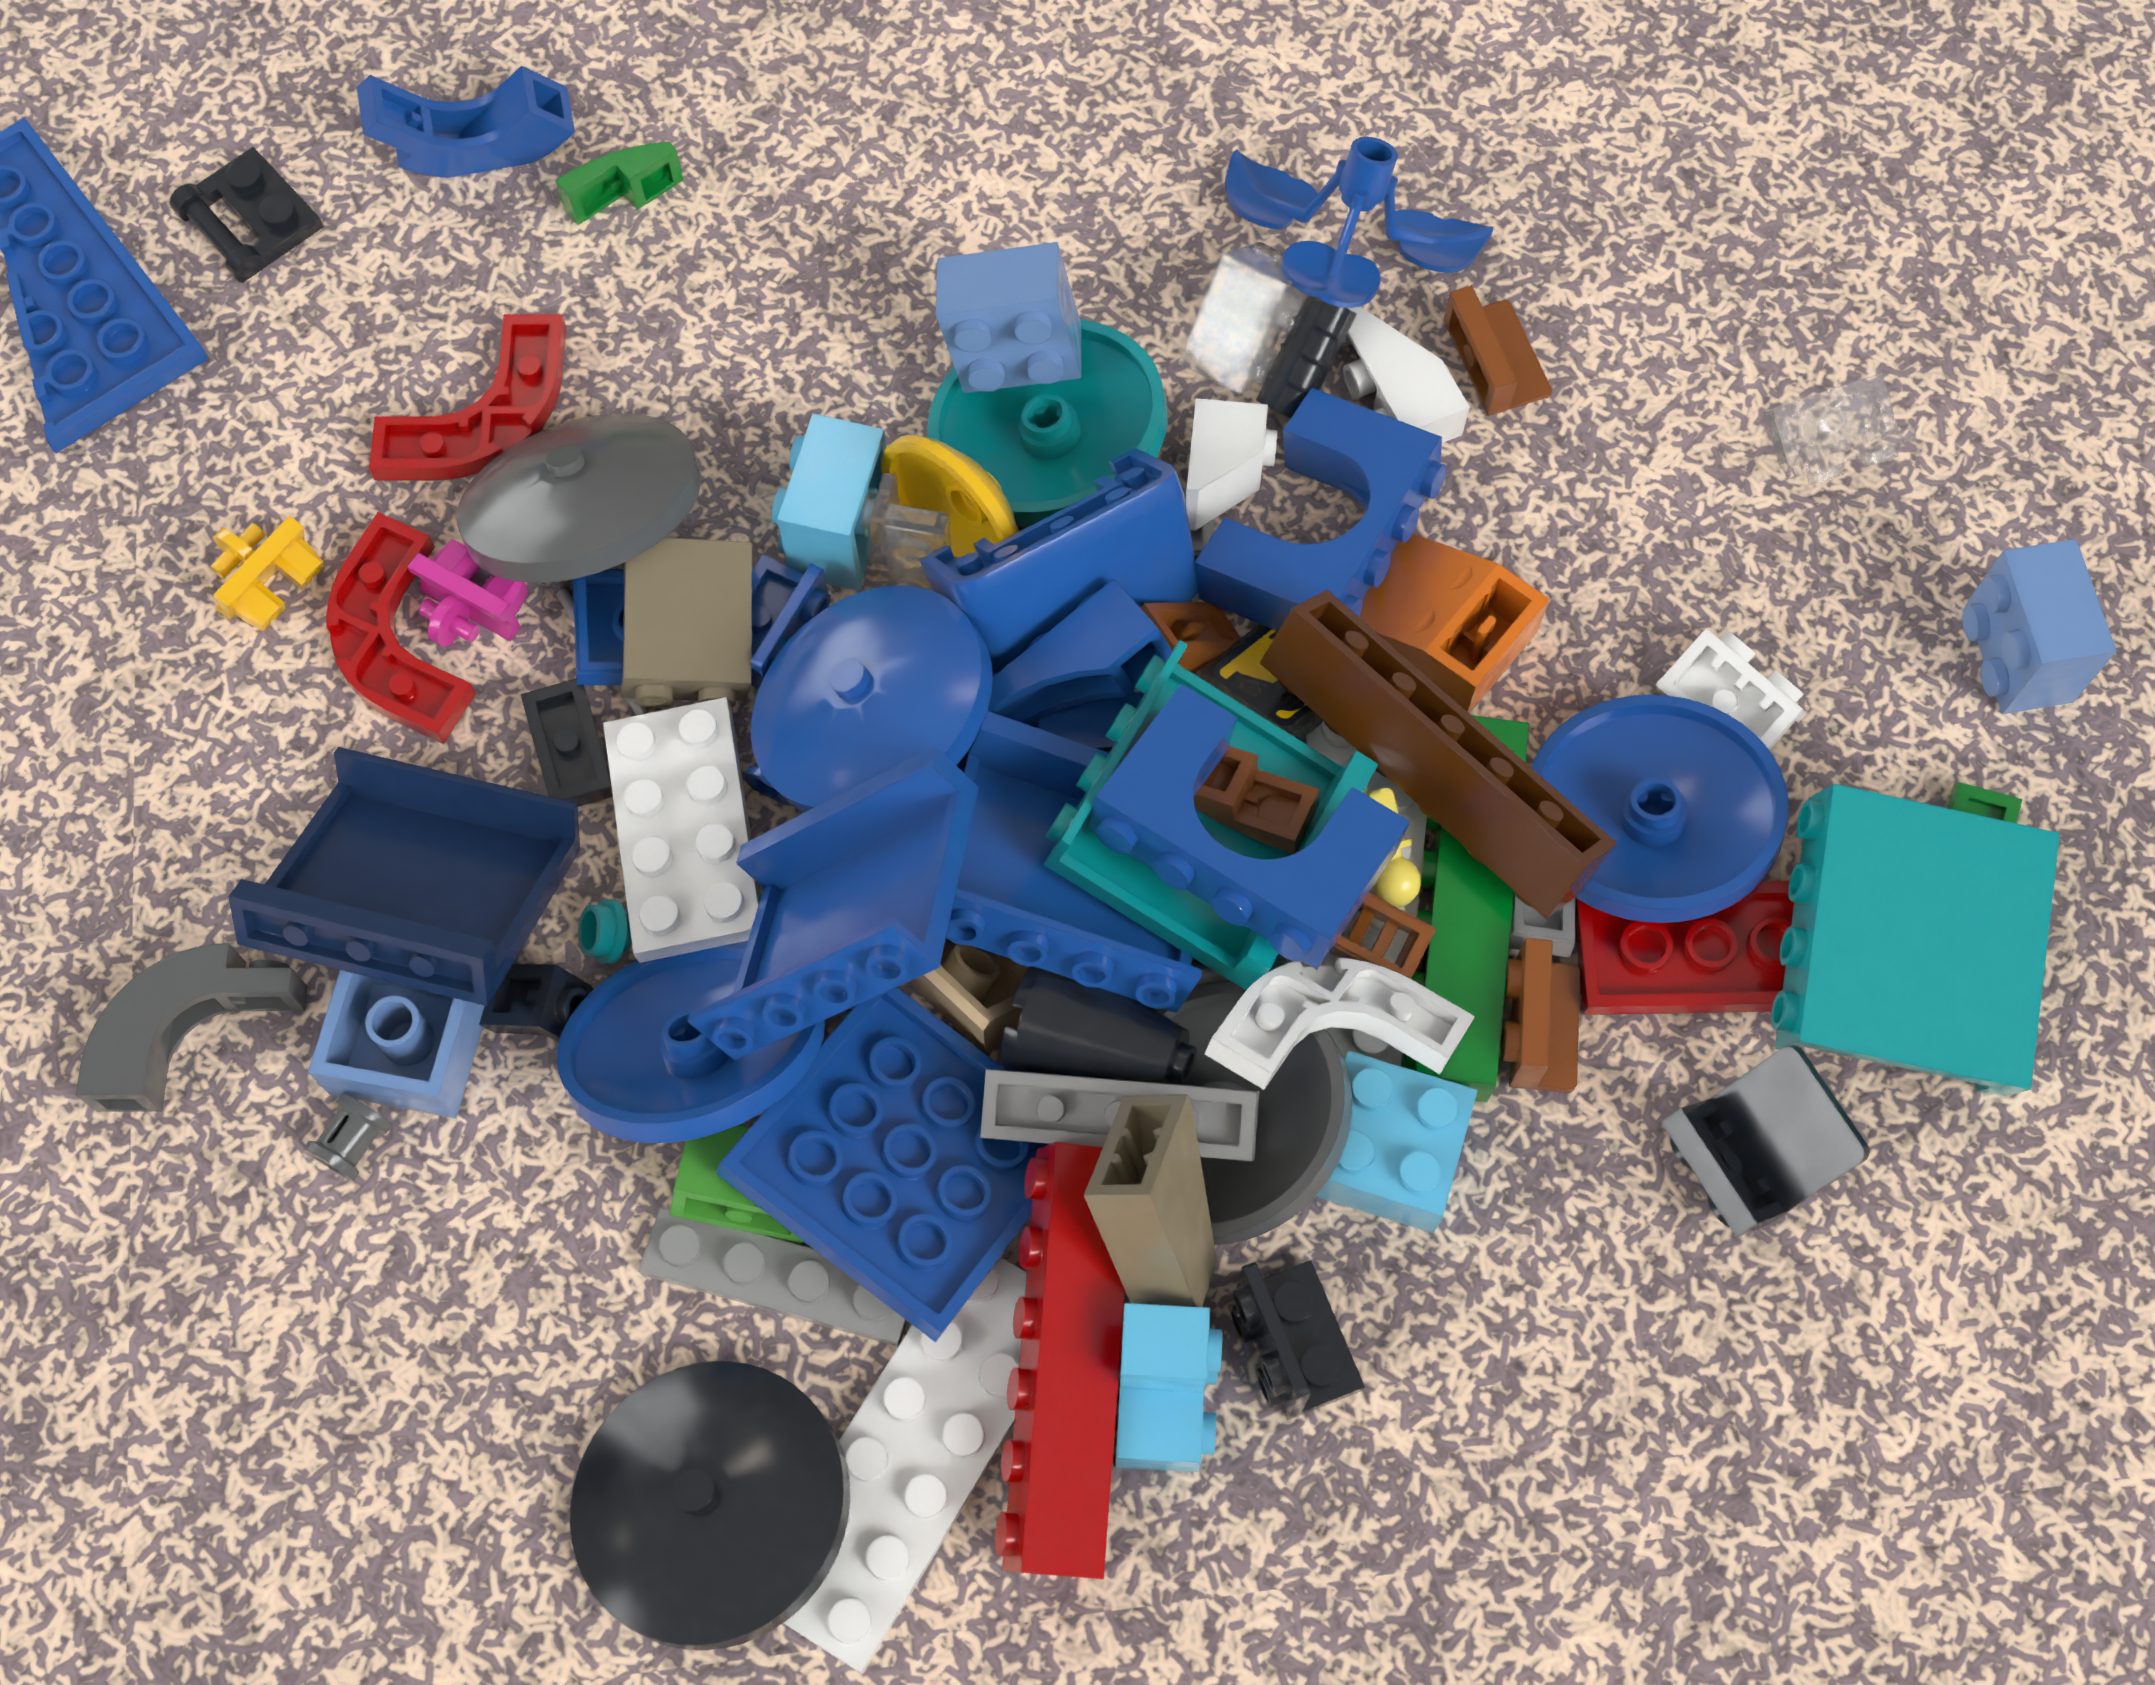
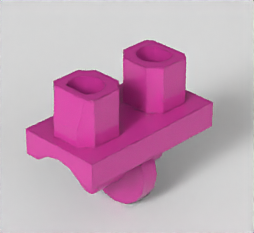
M453 539L432 560L418 553L408 565L409 571L421 579L420 592L440 603L438 604L427 598L421 603L418 612L421 616L430 620L427 630L428 639L441 647L449 646L458 636L469 642H473L477 638L480 627L468 619L511 642L521 628L515 615L520 610L529 593L525 582L511 581L493 574L483 587L471 582L481 567L473 561L466 546Z

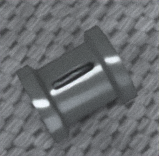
M342 1093L336 1101L339 1107L337 1113L318 1140L308 1141L303 1151L341 1176L354 1181L359 1174L356 1165L378 1133L386 1134L392 1124L367 1105Z

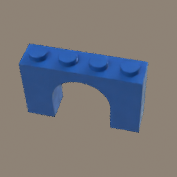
M1311 388L1283 429L1285 467L1351 495L1366 511L1362 519L1350 531L1335 539L1315 544H1298L1275 538L1224 517L1194 562L1199 588L1198 599L1275 631H1279L1294 606L1325 590H1329L1359 617L1362 610L1363 597L1370 586L1378 588L1381 585L1390 567L1391 553L1399 541L1406 543L1411 538L1419 519L1420 507L1427 497L1434 499L1438 495L1447 473V465L1441 463L1442 436Z
M1181 684L1096 795L1088 829L1096 833L1099 840L1112 851L1119 854H1129L1154 869L1156 875L1167 885L1179 890L1186 889L1209 903L1213 910L1225 921L1234 925H1244L1269 940L1272 947L1283 957L1292 961H1303L1317 970L1396 854L1410 821L1352 787L1316 839L1306 848L1293 855L1278 859H1256L1240 855L1225 848L1202 825L1195 809L1194 796L1227 752L1238 717Z

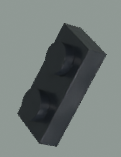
M575 678L520 694L548 796L575 802L578 807L613 797L610 772L585 686L583 684L577 685Z

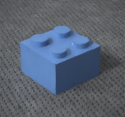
M1058 242L937 258L936 318L964 393L988 392L1001 388L1040 383L1051 384L1057 381L1081 378V321Z
M2077 539L2003 550L1963 609L1962 623L1965 635L1970 641L1978 642L1984 660L1981 665L1983 688L1988 696H1996L2002 714L2074 703L2117 652Z
M340 970L308 1073L333 1096L340 1097L342 1093H345L360 1101L457 1119L483 1030L479 1023L484 1005Z

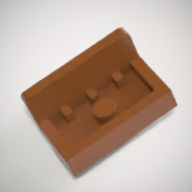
M1526 938L1517 958L1508 959L1504 998L1512 999L1511 1022L1505 1021L1503 1026L1501 1060L1510 1062V1088L1571 1093L1577 1086L1580 968L1576 965L1552 963L1553 940Z

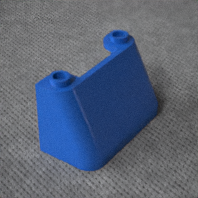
M1133 448L1109 461L1115 476L1114 480L1106 476L1094 480L1097 492L997 544H993L986 538L980 539L973 543L977 553H969L957 558L954 557L951 548L946 545L919 559L932 590L950 599L960 607L982 635L990 654L992 674L1000 672L1026 651L1037 636L1053 629L1075 611L1086 596L1099 591L1113 579L1118 582L1139 607L1144 603L1193 602L1192 599L1199 593L1194 564L1195 555L1184 492L1175 468L1171 464L1140 449Z

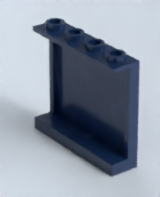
M337 747L334 752L338 778L337 785L267 882L260 884L241 879L228 896L237 945L488 1006L580 851L577 803Z

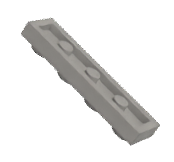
M986 1069L980 1138L1048 1144L1057 1141L1103 1147L1123 1096L1188 1094L1193 1109L1200 1157L1253 1161L1255 1156L1259 1091Z
M659 1208L638 1269L641 1275L893 1346H899L907 1320L816 1250L765 1235L669 1216L670 1209Z

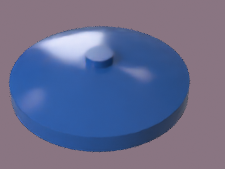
M895 585L873 588L851 595L824 609L802 626L779 651L767 670L758 690L751 719V741L755 759L762 774L791 805L805 813L933 746L938 747L957 766L980 731L988 711L992 693V664L982 635L960 607L950 599L932 590L916 586Z
M1634 695L1599 703L1572 716L1560 725L1541 746L1531 766L1533 770L1617 842L1610 854L1576 896L1577 899L1593 908L1614 916L1642 922L1668 923L1698 919L1726 909L1742 900L1765 879L1774 866L1784 841L1789 814L1788 793L1781 769L1766 745L1744 724L1732 716L1698 701L1668 695Z
M748 940L639 963L637 960L598 985L572 1013L559 1039L557 1049L558 1073L572 1107L585 1122L595 1129L613 1137L635 1142L671 1143L709 1136L737 1126L762 1113L783 1098L799 1083L815 1061L824 1037L825 1020L734 1060L692 1026L688 1019L691 1013L733 994Z

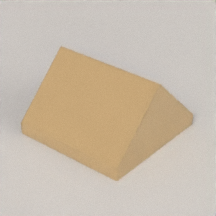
M946 938L939 968L908 983L974 1046L988 1055L1002 1042L1005 1026L1015 1029L1019 1025L1022 1008L1013 1006L1012 1003L1029 966L1020 965L1010 958L971 945L954 943Z

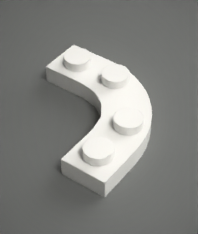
M1337 958L1334 966H1319L1315 970L1311 966L1302 967L1300 961H1295L1271 970L1261 976L1246 990L1211 1038L1205 1055L1264 1090L1296 1044L1309 1033L1334 1027L1356 1029L1381 1039L1440 1074L1475 1016L1406 976L1379 965L1354 959Z

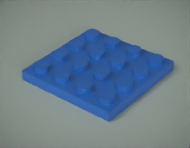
M896 987L860 1003L852 1009L821 1045L815 1061L799 1083L783 1098L762 1113L719 1163L716 1174L936 1343L1031 1218L1033 1200L1027 1199L1025 1196L1026 1170L1030 1159L1036 1158L1037 1150L1049 1144L980 1138L986 1069L1004 1070V1067Z

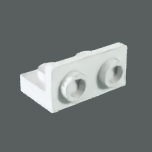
M1706 628L1656 684L1668 696L1698 701L1732 716L1750 729L1769 750L1795 721L1799 723L1806 715L1803 708L1797 704V701L1804 694L1776 670L1768 678H1765L1748 663L1755 656V653L1728 630L1718 638Z

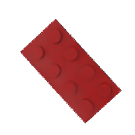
M1789 880L1762 881L1752 892L1730 907L1712 915L1681 922L1655 923L1629 920L1593 908L1575 897V934L1578 965L1580 968L1583 1015L1771 1012L1777 994L1783 990L1786 966L1780 962L1779 953L1783 935L1787 928L1791 926L1794 902L1790 901L1788 897Z

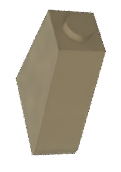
M1188 1094L1123 1096L1084 1197L1131 1304L1202 1307L1217 1264L1191 1101Z

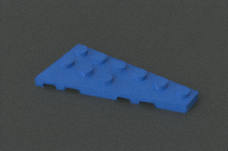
M25 117L1 130L0 250L4 255L8 270L6 277L23 347L29 355L34 375L32 383L35 395L41 404L45 420L43 428L46 440L55 454L202 364L209 357L202 345Z

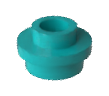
M603 899L598 905L590 904L584 908L579 920L578 941L580 949L585 956L595 957L599 963L613 964L619 960L623 951L628 950L632 940L628 913H625L622 904L618 900Z

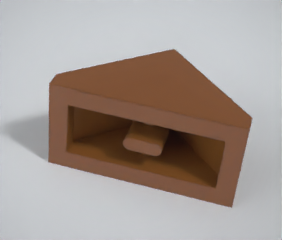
M1208 602L1144 603L1140 607L1158 627L1172 650L1179 640L1188 645L1177 664L1198 677L1209 672L1212 667L1245 643L1221 608Z

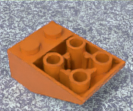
M1413 533L1406 543L1399 541L1391 553V563L1386 577L1378 588L1370 586L1362 599L1363 604L1359 618L1470 714L1537 634L1549 598L1499 563Z

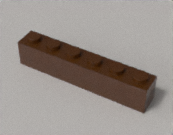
M1329 590L1319 593L1290 610L1260 661V664L1278 679L1279 684L1286 691L1296 695L1324 720L1325 725L1333 733L1343 737L1358 752L1376 762L1378 766L1375 770L1380 775L1389 778L1418 804L1420 810L1427 817L1437 821L1466 847L1468 853L1475 860L1485 864L1514 890L1517 897L1523 903L1534 908L1545 919L1549 918L1580 893L1616 846L1617 842Z

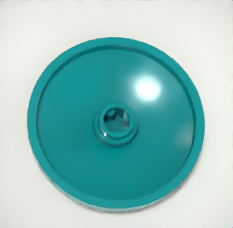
M1080 319L1081 378L1057 381L1051 384L1040 383L1001 388L988 392L964 393L955 367H953L938 388L929 412L928 437L941 441L967 455L989 472L1001 486L1011 506L1017 526H1031L1097 492L1094 480L1102 476L1112 480L1115 478L1109 461L1133 448L1140 449L1157 458L1168 424V408L1159 372L1147 352L1136 341L1117 329L1098 322Z

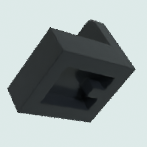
M512 964L489 1005L484 1006L479 1025L494 1033L546 1035L559 1043L563 1029L570 1016L594 989L590 984L558 965Z

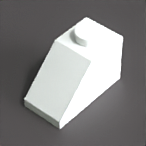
M1196 398L1185 503L1190 530L1196 531L1210 520H1213L1260 490L1262 466L1274 467L1277 444V430L1266 429L1268 404Z

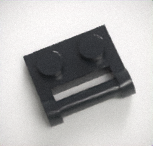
M251 147L198 184L188 183L178 187L172 193L169 200L170 207L183 221L187 222L190 220L226 259V269L241 283H244L324 228L320 217L254 147ZM222 199L260 241L254 245H243L209 207Z

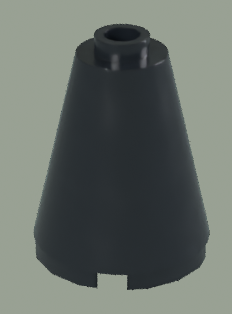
M1029 966L1012 1003L1013 1006L1022 1008L1018 1030L1005 1026L1001 1058L1004 1070L1167 1084L1178 1083L1181 1085L1187 1082L1195 1064L1197 1048L1189 1045L1190 1034L1186 1028L1154 1008L1143 1005L1138 1000L1098 987H1087L1074 979L1035 966Z

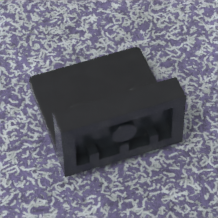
M1307 1261L1266 1278H1262L1256 1262L1242 1266L1237 1287L1233 1290L1235 1303L1229 1305V1310L1241 1341L1245 1344L1254 1340L1259 1350L1262 1367L1256 1368L1255 1373L1268 1406L1273 1408L1281 1405L1288 1421L1363 1391L1365 1385L1312 1261Z

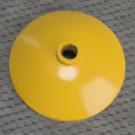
M917 435L901 436L884 450L881 458V474L886 493L897 516L910 536L927 554L947 545L951 548L954 557L958 558L969 553H977L973 543L982 538L997 544L1019 532L1011 506L998 481L967 455L941 441Z

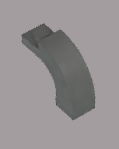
M229 943L194 947L166 957L131 979L113 997L97 1019L83 1051L76 1096L96 1112H162L171 1058L180 1042L192 1029L209 1018L228 1012L305 1011L308 986L289 965L280 961L255 960L250 962L249 968H246V961Z

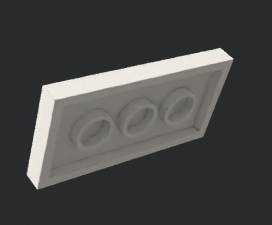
M727 697L604 722L634 956L639 963L747 941L759 905L760 891L758 882L736 864L741 845L752 839L732 708Z

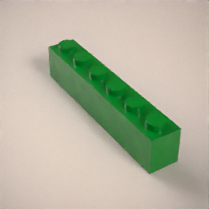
M1472 715L1526 763L1528 722ZM1427 817L1426 829L1436 830L1434 851L1423 850L1420 888L1430 889L1428 910L1417 909L1416 918L1435 927L1436 930L1423 954L1421 971L1415 970L1411 980L1475 1017L1440 1074L1403 1052L1401 1054L1400 1066L1476 1089L1478 1091L1475 1101L1488 1102L1497 1083L1514 890L1485 864L1475 860L1468 853L1466 847L1437 821Z

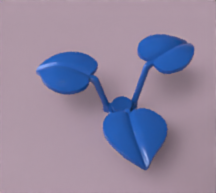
M1359 137L1352 142L1347 160L1338 161L1335 173L1319 193L1306 181L1295 179L1287 172L1254 162L1237 149L1233 152L1226 171L1225 191L1234 211L1249 222L1270 229H1285L1292 224L1294 219L1301 223H1308L1339 186V190L1342 193L1341 199L1350 209L1336 250L1321 242L1301 241L1290 245L1286 249L1281 262L1282 273L1295 288L1311 297H1320L1324 302L1337 307L1355 308L1367 304L1377 294L1381 282L1380 272L1373 261L1362 256L1347 253L1360 211H1371L1375 208L1376 204L1384 200L1386 237L1393 241H1399L1398 250L1401 256L1417 266L1443 273H1455L1470 266L1491 238L1494 226L1476 224L1455 218L1442 219L1424 211L1409 209L1395 211L1394 191L1398 179L1392 176L1398 159V153L1391 144L1375 137Z

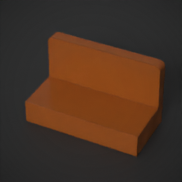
M1472 285L1450 291L1443 321L1487 416L1550 397L1552 388L1510 301L1502 300L1482 306Z

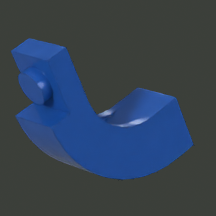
M523 66L518 68L490 93L466 101L443 102L430 100L372 75H369L356 87L363 135L395 147L398 167L423 175L452 178L530 164L553 152L575 133L567 86Z

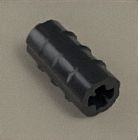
M1306 295L1298 314L1293 316L1294 322L1284 342L1280 343L1281 349L1271 369L1266 371L1267 377L1256 401L1261 404H1268V407L1274 411L1292 418L1310 389L1320 390L1328 372L1333 370L1332 364L1342 344L1346 343L1345 338L1357 313L1347 308L1328 304L1321 300L1320 297Z

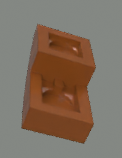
M1232 746L1228 747L1221 761L1194 796L1195 809L1206 816L1252 839L1291 854L1297 853L1320 804L1319 789L1259 770L1258 755Z

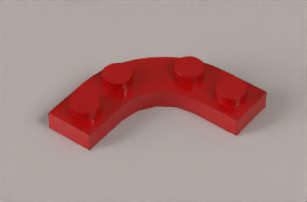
M504 314L499 366L493 384L477 402L461 411L439 416H375L369 470L374 480L435 481L474 475L479 473L503 451L540 432L551 416L561 390L567 329L563 315Z
M377 512L338 571L330 591L326 612V627L330 632L335 661L354 692L371 708L399 724L444 744L476 693L471 683L416 658L400 646L395 632V614L403 595L416 577V575L409 571L408 565L418 553L428 558L435 546L430 535Z

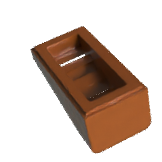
M1369 893L1358 909L1360 913L1347 938L1340 935L1329 953L1340 958L1379 965L1411 979L1436 928ZM1373 918L1384 922V925L1371 950L1360 946ZM1400 929L1409 935L1395 963H1392L1383 957L1397 930Z

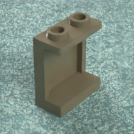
M663 538L647 551L624 562L623 675L621 697L635 699L636 704L645 707H665L671 705L673 700L698 701L700 703L727 697L732 708L736 705V701H746L751 686L752 542Z

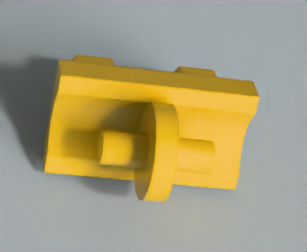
M290 515L255 552L253 548L266 534L254 523H251L239 537L223 527L213 536L214 542L223 553L214 561L210 568L219 577L224 579L237 565L240 566L213 594L215 600L219 603L215 607L216 610L229 620L236 614L243 621L264 631L271 624V620L276 619L285 609V602L264 586L278 570L293 584L303 590L312 581L313 576H316L324 568V561L305 541L304 527Z

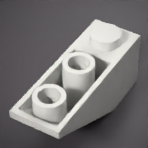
M1362 307L1347 308L1357 313L1345 338L1346 343L1342 344L1341 348L1353 344L1361 358L1343 366L1344 380L1351 395L1357 399L1377 391L1373 411L1442 436V443L1463 435L1470 407L1443 360Z

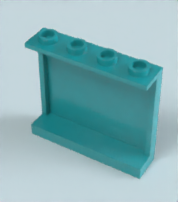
M1179 640L1166 660L1154 655L1141 674L1134 688L1144 693L1136 708L1125 703L1105 736L1114 741L1115 744L1107 758L1098 752L1095 753L1076 784L1078 788L1086 792L1078 807L1075 808L1066 803L1045 837L1056 844L1043 865L1244 990H1247L1255 981L1271 969L1278 955L1270 941L1244 925H1234L1225 921L1213 910L1209 903L1186 889L1179 890L1167 885L1156 875L1154 869L1133 856L1119 854L1106 847L1099 840L1097 834L1088 829L1096 795L1181 684L1238 717L1229 746L1258 755L1259 770L1319 789L1320 804L1297 852L1306 848L1316 839L1352 787L1362 793L1364 792L1378 764L1356 750L1342 766L1338 765L1177 664L1188 646ZM1196 810L1206 831L1218 843L1235 853L1256 859H1278L1293 855L1239 833Z
M1832 784L1809 797L1801 807L1797 820V836L1803 839L1800 863L1794 867L1788 885V897L1790 901L1794 902L1792 924L1785 931L1780 945V962L1786 966L1783 990L1777 994L1771 1011V1026L1777 1030L1775 1049L1780 1050L1790 1045L1816 1049L1976 1083L1977 1091L2000 1096L2031 1090L2060 833L1838 784Z

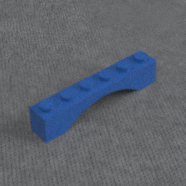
M1113 579L1099 591L1086 596L1078 608L1053 629L1037 636L1026 651L1000 672L992 674V693L988 711L1029 725L1064 708L1099 699L1127 697L1136 689L1134 687L1152 657L1157 655L1166 660L1172 649L1158 627L1118 582ZM964 757L957 764L960 770L962 769Z

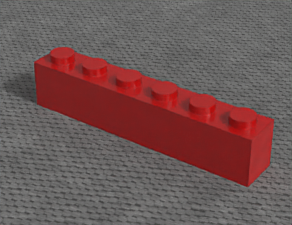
M1056 1141L1038 1149L1036 1158L1030 1159L1026 1170L1025 1196L1027 1199L1033 1200L1031 1227L1027 1226L1024 1228L1019 1245V1264L1021 1268L1027 1269L1025 1297L1020 1296L1018 1298L1013 1316L1014 1337L1021 1339L1019 1367H1014L1010 1373L1007 1387L1008 1408L1015 1410L1013 1439H1007L1001 1458L1002 1480L1005 1483H1009L1007 1512L1000 1513L995 1530L996 1553L998 1556H1003L1002 1571L1104 1579L1125 1289L1084 1197L1103 1147Z

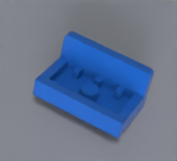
M763 554L753 568L751 686L760 688L771 663L788 640L809 620L829 607L831 596L828 593L824 569L811 564L804 574Z

